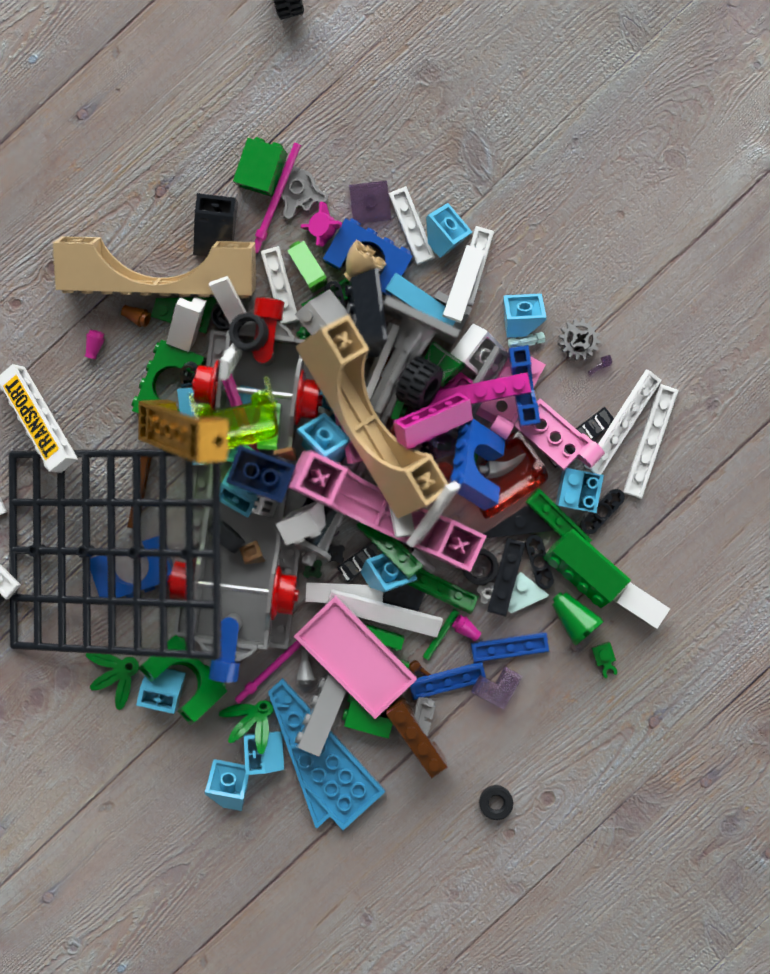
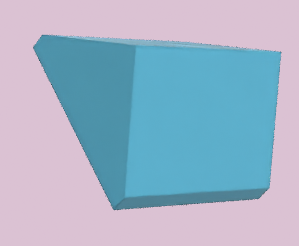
M325 413L297 430L321 456L331 461L351 441L348 435Z

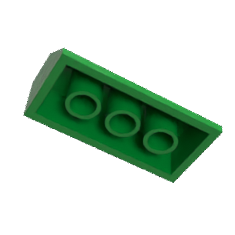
M571 529L558 539L544 556V559L550 566L560 572L565 579L569 580L599 608L609 604L631 581L629 577L574 529Z

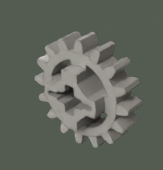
M584 318L580 320V323H578L577 319H574L573 324L567 322V328L563 327L561 329L564 334L558 336V338L563 339L559 346H564L562 353L569 352L568 358L574 355L575 360H578L579 356H581L582 360H585L586 354L591 357L593 356L592 350L598 351L595 345L601 343L600 340H597V337L601 334L595 333L597 326L591 327L592 321L586 324ZM576 327H583V328H585V329H587V330H586V331H581V330H579V329L576 328ZM568 333L571 336L570 343L567 342ZM586 335L582 342L573 344L578 337ZM589 336L592 337L591 345L588 343ZM573 348H580L583 352L574 351Z

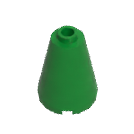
M560 592L552 599L554 601L552 606L575 646L604 622L601 617L568 593L562 594Z

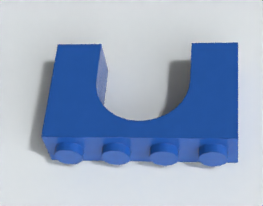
M345 218L323 257V261L341 271L346 262L348 251L356 240L360 241L363 245L368 244L376 247L381 251L386 262L379 276L381 292L385 297H392V294L386 291L385 288L395 273L403 277L413 259L411 251L404 247L398 248L394 246L392 240L386 237L382 239L377 236L378 233L370 228L366 230L360 227L361 223L352 218L350 220Z
M475 419L458 427L451 483L456 481L460 485L457 494L481 509L486 510L498 504L500 487L486 479L478 471L474 461V452L487 461H494L504 456L505 440Z
M159 536L142 541L145 549H159ZM108 556L90 558V571L99 597H108ZM147 557L149 569L147 575L141 581V590H144V593L155 590V586L159 585V557ZM167 557V586L169 575L173 568L171 557ZM116 573V597H133V583L123 581Z

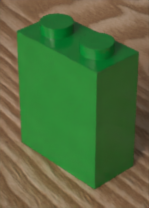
M247 137L233 182L240 188L272 197L288 153L284 150L283 145L272 142V144H269L259 137L254 139Z

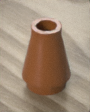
M124 305L121 310L122 316L139 327H146L151 320V313L147 309Z

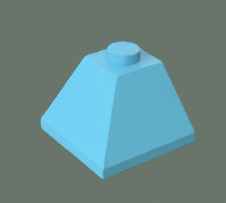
M449 203L426 217L428 244L440 258L453 250L472 233L471 229Z
M542 294L503 296L507 338L526 337L546 321Z
M384 554L366 559L360 572L370 588L382 592H387L417 580L416 575L408 579Z
M214 759L205 795L223 808L242 811L249 775H246L245 765Z

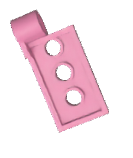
M539 399L537 403L540 421H544L547 424L544 429H538L535 425L519 427V421L515 423L514 428L563 471L576 458L592 468L605 454L604 450L596 442L592 441L584 433L581 434L542 399ZM557 433L561 436V439L558 442H553L550 439V435ZM566 446H573L575 452L567 454L564 448Z

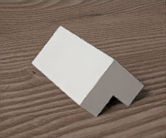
M195 297L192 302L179 298L175 306L166 344L187 352L191 350L198 335L206 305L205 300Z
M631 582L613 599V601L656 629L670 610L669 607Z

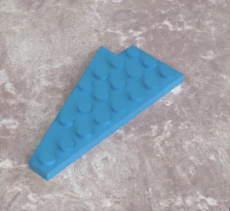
M282 678L268 691L314 825L318 828L331 817L344 830L383 795L385 789L331 730L320 757L296 748L295 738L299 731L302 732L304 728L302 724L306 713L310 714L311 708Z

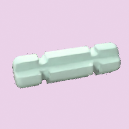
M538 332L535 335L529 334L526 337H518V339L516 337L509 338L508 346L513 348L526 345L532 346L535 343L542 344L545 342V335L543 332Z

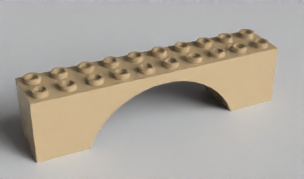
M62 236L53 242L56 290H62V293H73L74 290H77L83 294L101 291V294L120 292L121 295H131L132 292H140V295L143 296L152 295V293H159L160 296H171V293H178L181 297H189L191 294H198L199 297H210V294L214 295L209 286L210 282L226 276L229 277L239 298H249L256 289V242L217 241L212 246L207 258L199 266L187 273L165 278L142 275L127 268L109 252L101 237Z
M346 315L325 326L297 345V351L397 519L421 509L437 499L445 486L449 484L432 455L411 448L407 449L399 444L397 439L380 421L372 407L364 378L365 360L369 349L350 316Z

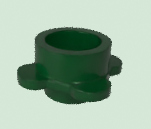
M321 560L314 561L312 567L315 569L313 571L310 566L304 564L305 571L303 576L305 578H320L322 576L320 571L322 566Z

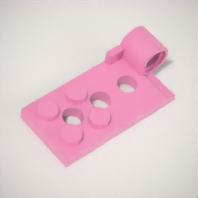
M530 356L533 386H535L546 364ZM509 358L496 379L512 376ZM515 396L482 402L476 412V415L491 422L490 430L504 440L508 438L518 419ZM498 401H504L507 404V409L504 412L497 410L496 404Z

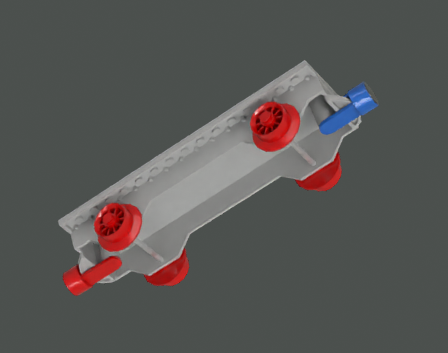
M258 297L255 298L254 314L262 318L268 325V340L258 351H243L242 358L232 371V376L239 393L259 395L252 424V431L256 442L258 440L261 402L266 403V399H276L278 403L282 404L279 449L294 447L297 461L276 456L273 454L274 450L259 449V451L296 465L302 451H306L301 445L303 437L297 430L317 417L318 408L322 406L323 394H320L321 389L296 349V346L304 340L295 339L289 328L278 322L283 319L285 302L275 298ZM253 321L242 325L239 331V338L243 339V343H252L257 338L259 333L258 325ZM211 330L207 365H199L195 379H193V400L195 405H202L201 417L218 416L228 420L229 439L234 413L222 380L219 377L221 359L232 342L229 338V330L227 332ZM240 385L249 386V387L258 388V389L243 388V387H240ZM220 461V485L233 462ZM207 462L205 465H194L193 499H212V462ZM288 488L283 503L278 502L272 518L252 513L247 518L220 502V519L231 526L244 539V545L257 540L265 562L245 565L240 549L234 554L221 545V658L219 660H211L209 679L222 683H235L239 677V660L249 657L256 649L267 650L268 647L288 649L294 602H298L299 590H296L300 550L295 547L294 543L285 544L276 524L289 512L301 508L307 499L306 496ZM265 500V502H264L265 504H268V505H271V506L273 505V502H269V501H266V500ZM193 507L194 547L198 550H212V535L208 531L212 525V507ZM262 507L261 511L270 513L271 509ZM212 558L194 559V600L213 601ZM186 560L174 562L168 579L170 599L186 600ZM177 608L174 635L186 637V608ZM194 608V641H198L203 651L213 652V609Z

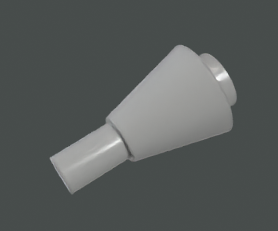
M410 546L406 548L423 564L424 570L431 574L435 571V568L427 562L419 550Z
M301 649V662L296 681H300V685L311 684V681L315 680L309 662V652L306 649Z

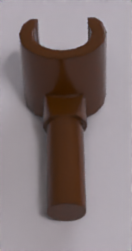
M417 660L409 664V668L414 674L420 671L425 676L431 675Z

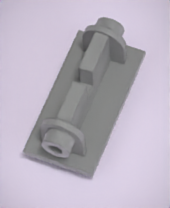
M418 697L414 717L426 736H428L431 722L427 721V718H433L436 708L435 701L432 698Z

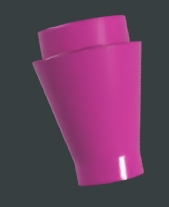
M89 330V333L86 334L85 357L97 358L105 341V333Z
M459 615L452 625L455 632L473 641H476L481 635V632L467 616Z

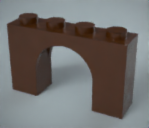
M402 695L399 696L386 708V714L427 773L433 778L448 767L446 757L435 741L432 743L416 721L412 708Z

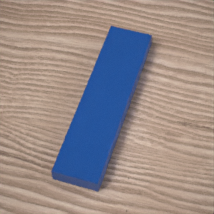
M546 632L471 643L474 663L549 652Z
M477 662L417 678L410 686L413 700L418 699V697H428L487 681L483 663Z

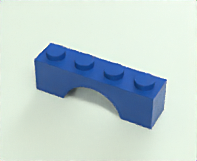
M529 345L509 348L508 355L511 375L528 373L532 392L515 396L519 427L538 425L540 423V416L533 386Z

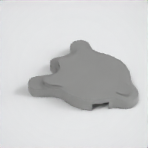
M295 165L292 167L281 195V199L285 204L283 216L285 219L291 220L298 207H302L305 212H309L315 203L321 201L326 203L328 201L327 194L317 188L312 174Z

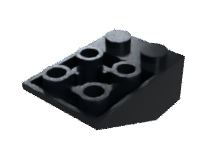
M197 193L193 255L207 257L212 246L217 241H234L238 210L236 198Z

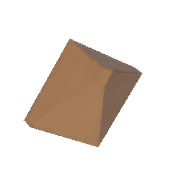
M294 447L274 450L273 452L276 456L297 461Z
M257 540L240 548L245 565L265 562Z

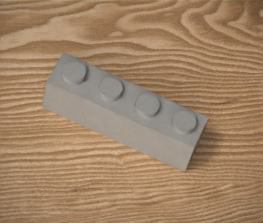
M325 675V678L322 677L317 686L320 690L317 696L314 695L311 700L310 706L312 709L310 714L306 713L302 722L304 728L302 732H298L295 738L296 748L320 757L347 691L330 675Z

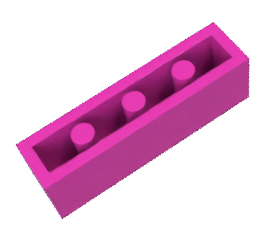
M457 393L394 421L397 442L407 449L414 448L422 442L432 440L433 437L447 433L449 430L473 420L470 399L461 393Z

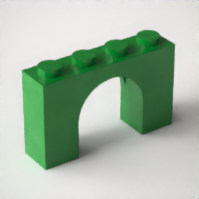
M161 339L160 343L157 342L154 347L153 353H155L153 360H150L147 364L146 371L148 373L139 384V389H141L139 395L135 396L132 401V411L139 414V401L161 400L156 392V381L163 371L169 368L181 369L186 362H194L198 366H204L207 359L191 351L187 352L166 344L167 341ZM188 368V369L186 370V371H188V372H190V373H193V372L190 370V368Z
M177 634L168 641V649L186 650L185 639L181 636L178 637ZM150 657L138 668L150 682L173 665L186 666L195 674L197 679L196 692L178 710V713L189 725L195 723L227 692L224 683L209 679L210 667L204 665L199 659Z
M399 659L407 668H409L408 661ZM349 693L347 702H350L349 709L344 710L342 720L345 721L344 727L389 739L393 725L389 717L381 713L374 719Z

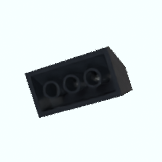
M374 268L352 277L349 284L345 286V296L349 300L347 313L350 314L351 320L369 349L366 357H378L388 340L379 269Z

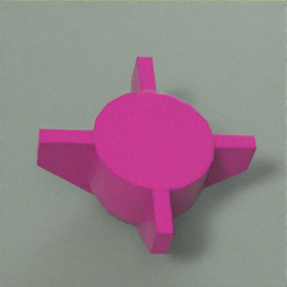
M323 201L319 202V212L312 216L309 224H301L302 229L309 230L313 236L317 237L316 245L319 247H323L342 226V222L335 221L330 216L327 204Z

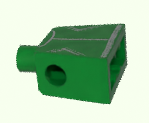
M434 341L424 357L442 368V388L465 367L459 359Z

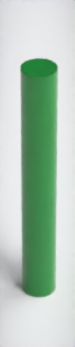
M456 609L452 610L441 627L438 636L433 639L423 654L425 659L429 660L460 614Z

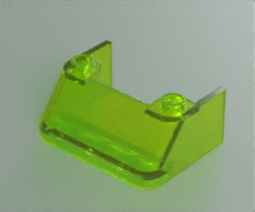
M268 376L264 377L265 390L256 391L251 396V403L212 411L211 406L208 404L200 403L195 405L192 393L188 394L193 417L218 416L228 420V448L272 439L279 433L276 402Z

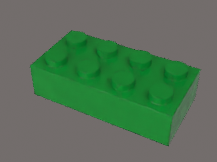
M365 624L386 647L389 646L395 651L402 649L405 639L404 635Z

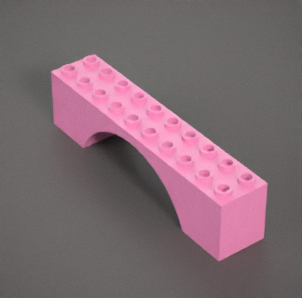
M302 451L289 483V489L407 544L406 542L410 536L398 538L394 536L389 504L379 487L357 476L348 468L313 451ZM421 508L412 512L414 530L429 510ZM441 515L424 540L413 548L455 568L471 572L486 535Z

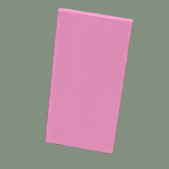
M336 595L294 635L295 639L374 719L417 680V677Z

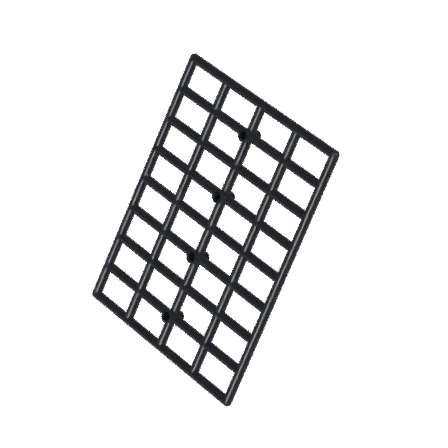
M163 449L73 450L77 458H82V499H65V470L62 473L57 472V499H41V455L36 450L9 452V573L17 580V554H29L33 557L34 595L18 594L16 590L10 597V647L12 649L219 660L221 658L220 461L212 462V499H193V461L186 458L185 499H167V457L180 456ZM107 457V499H90V458ZM115 457H132L133 499H115ZM141 457H158L159 499H141ZM17 458H33V499H17ZM17 506H33V545L29 547L17 546ZM41 506H57L58 547H46L41 544ZM65 506L82 507V546L66 547ZM90 507H107V548H95L90 545ZM115 507H133V547L116 548ZM141 507H159V549H145V547L141 546ZM167 507H185V548L167 549ZM193 507H212V550H198L194 547ZM58 555V595H41V556ZM66 555H78L82 558L83 596H66ZM108 556V597H91L90 557ZM116 556H129V558L133 559V598L116 597ZM159 557V599L141 598V558ZM167 557H181L183 560H186V600L167 599ZM212 558L213 601L194 600V559ZM18 602H34V642H18ZM42 603H58V644L42 643ZM66 604H83V645L66 644ZM91 604L108 605V646L91 645ZM116 605L133 606L134 648L116 647ZM142 606L159 607L160 649L142 648ZM168 607L186 608V650L168 649ZM194 608L213 609V652L194 651Z

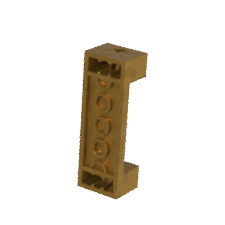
M167 399L139 401L138 440L196 463L227 461L229 450L227 444L229 432L227 419L218 416L195 418L178 412L176 402Z

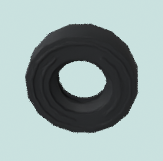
M489 786L480 795V809L484 816L491 820H502L509 816L513 809L512 795L503 786ZM500 796L504 801L503 806L497 810L492 809L489 806L491 797Z

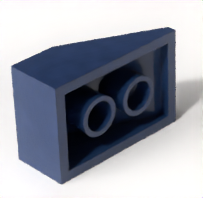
M239 445L225 483L283 503L296 465Z

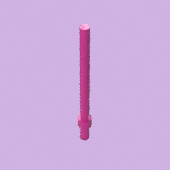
M294 142L261 227L256 231L257 254L263 240L267 238L268 227L301 145Z
M296 640L252 682L249 681L244 686L245 689L234 698L236 702L240 704L249 694L252 695L258 690L257 687L302 645Z

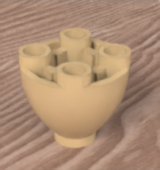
M356 240L348 251L344 276L350 281L352 277L374 268H378L380 272L386 265V262L375 255L376 250L368 244L365 247L360 241Z

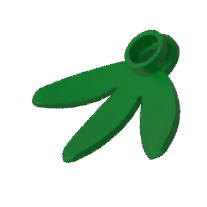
M86 653V657L100 666L113 668L95 679L90 685V689L92 691L100 690L120 679L115 694L116 709L122 710L130 694L131 676L135 675L139 670L138 660L134 657H126L121 660L111 654ZM127 663H131L133 665L132 670H128L126 668Z
M263 700L259 701L256 705L236 704L219 712V716L222 718L247 715L232 730L228 739L229 743L239 740L256 723L255 742L259 754L265 752L269 737L267 718L273 713L272 703Z

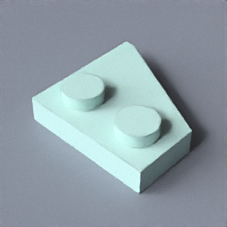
M519 571L508 611L513 613L548 597L549 594Z

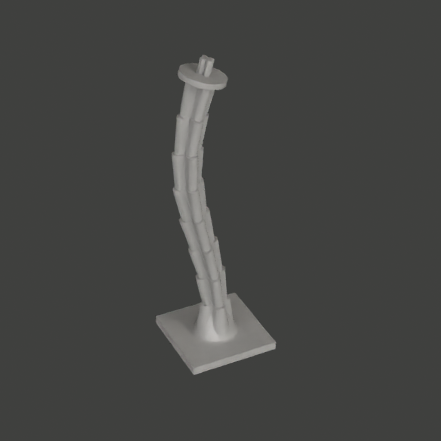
M389 296L386 297L384 302V313L401 320V324L394 344L395 350L380 375L382 378L370 399L374 411L384 426H386L389 416L393 413L398 400L396 398L397 384L408 364L416 357L421 356L433 337L453 345L460 333L459 329ZM346 457L341 461L343 462L342 466L348 468L359 477L362 476L363 472H366L367 467L364 462L347 464ZM337 512L318 546L306 540L295 545L296 548L305 553L301 561L302 563L312 567L315 559L325 562L330 561L331 555L327 552L336 528L340 527L344 514Z

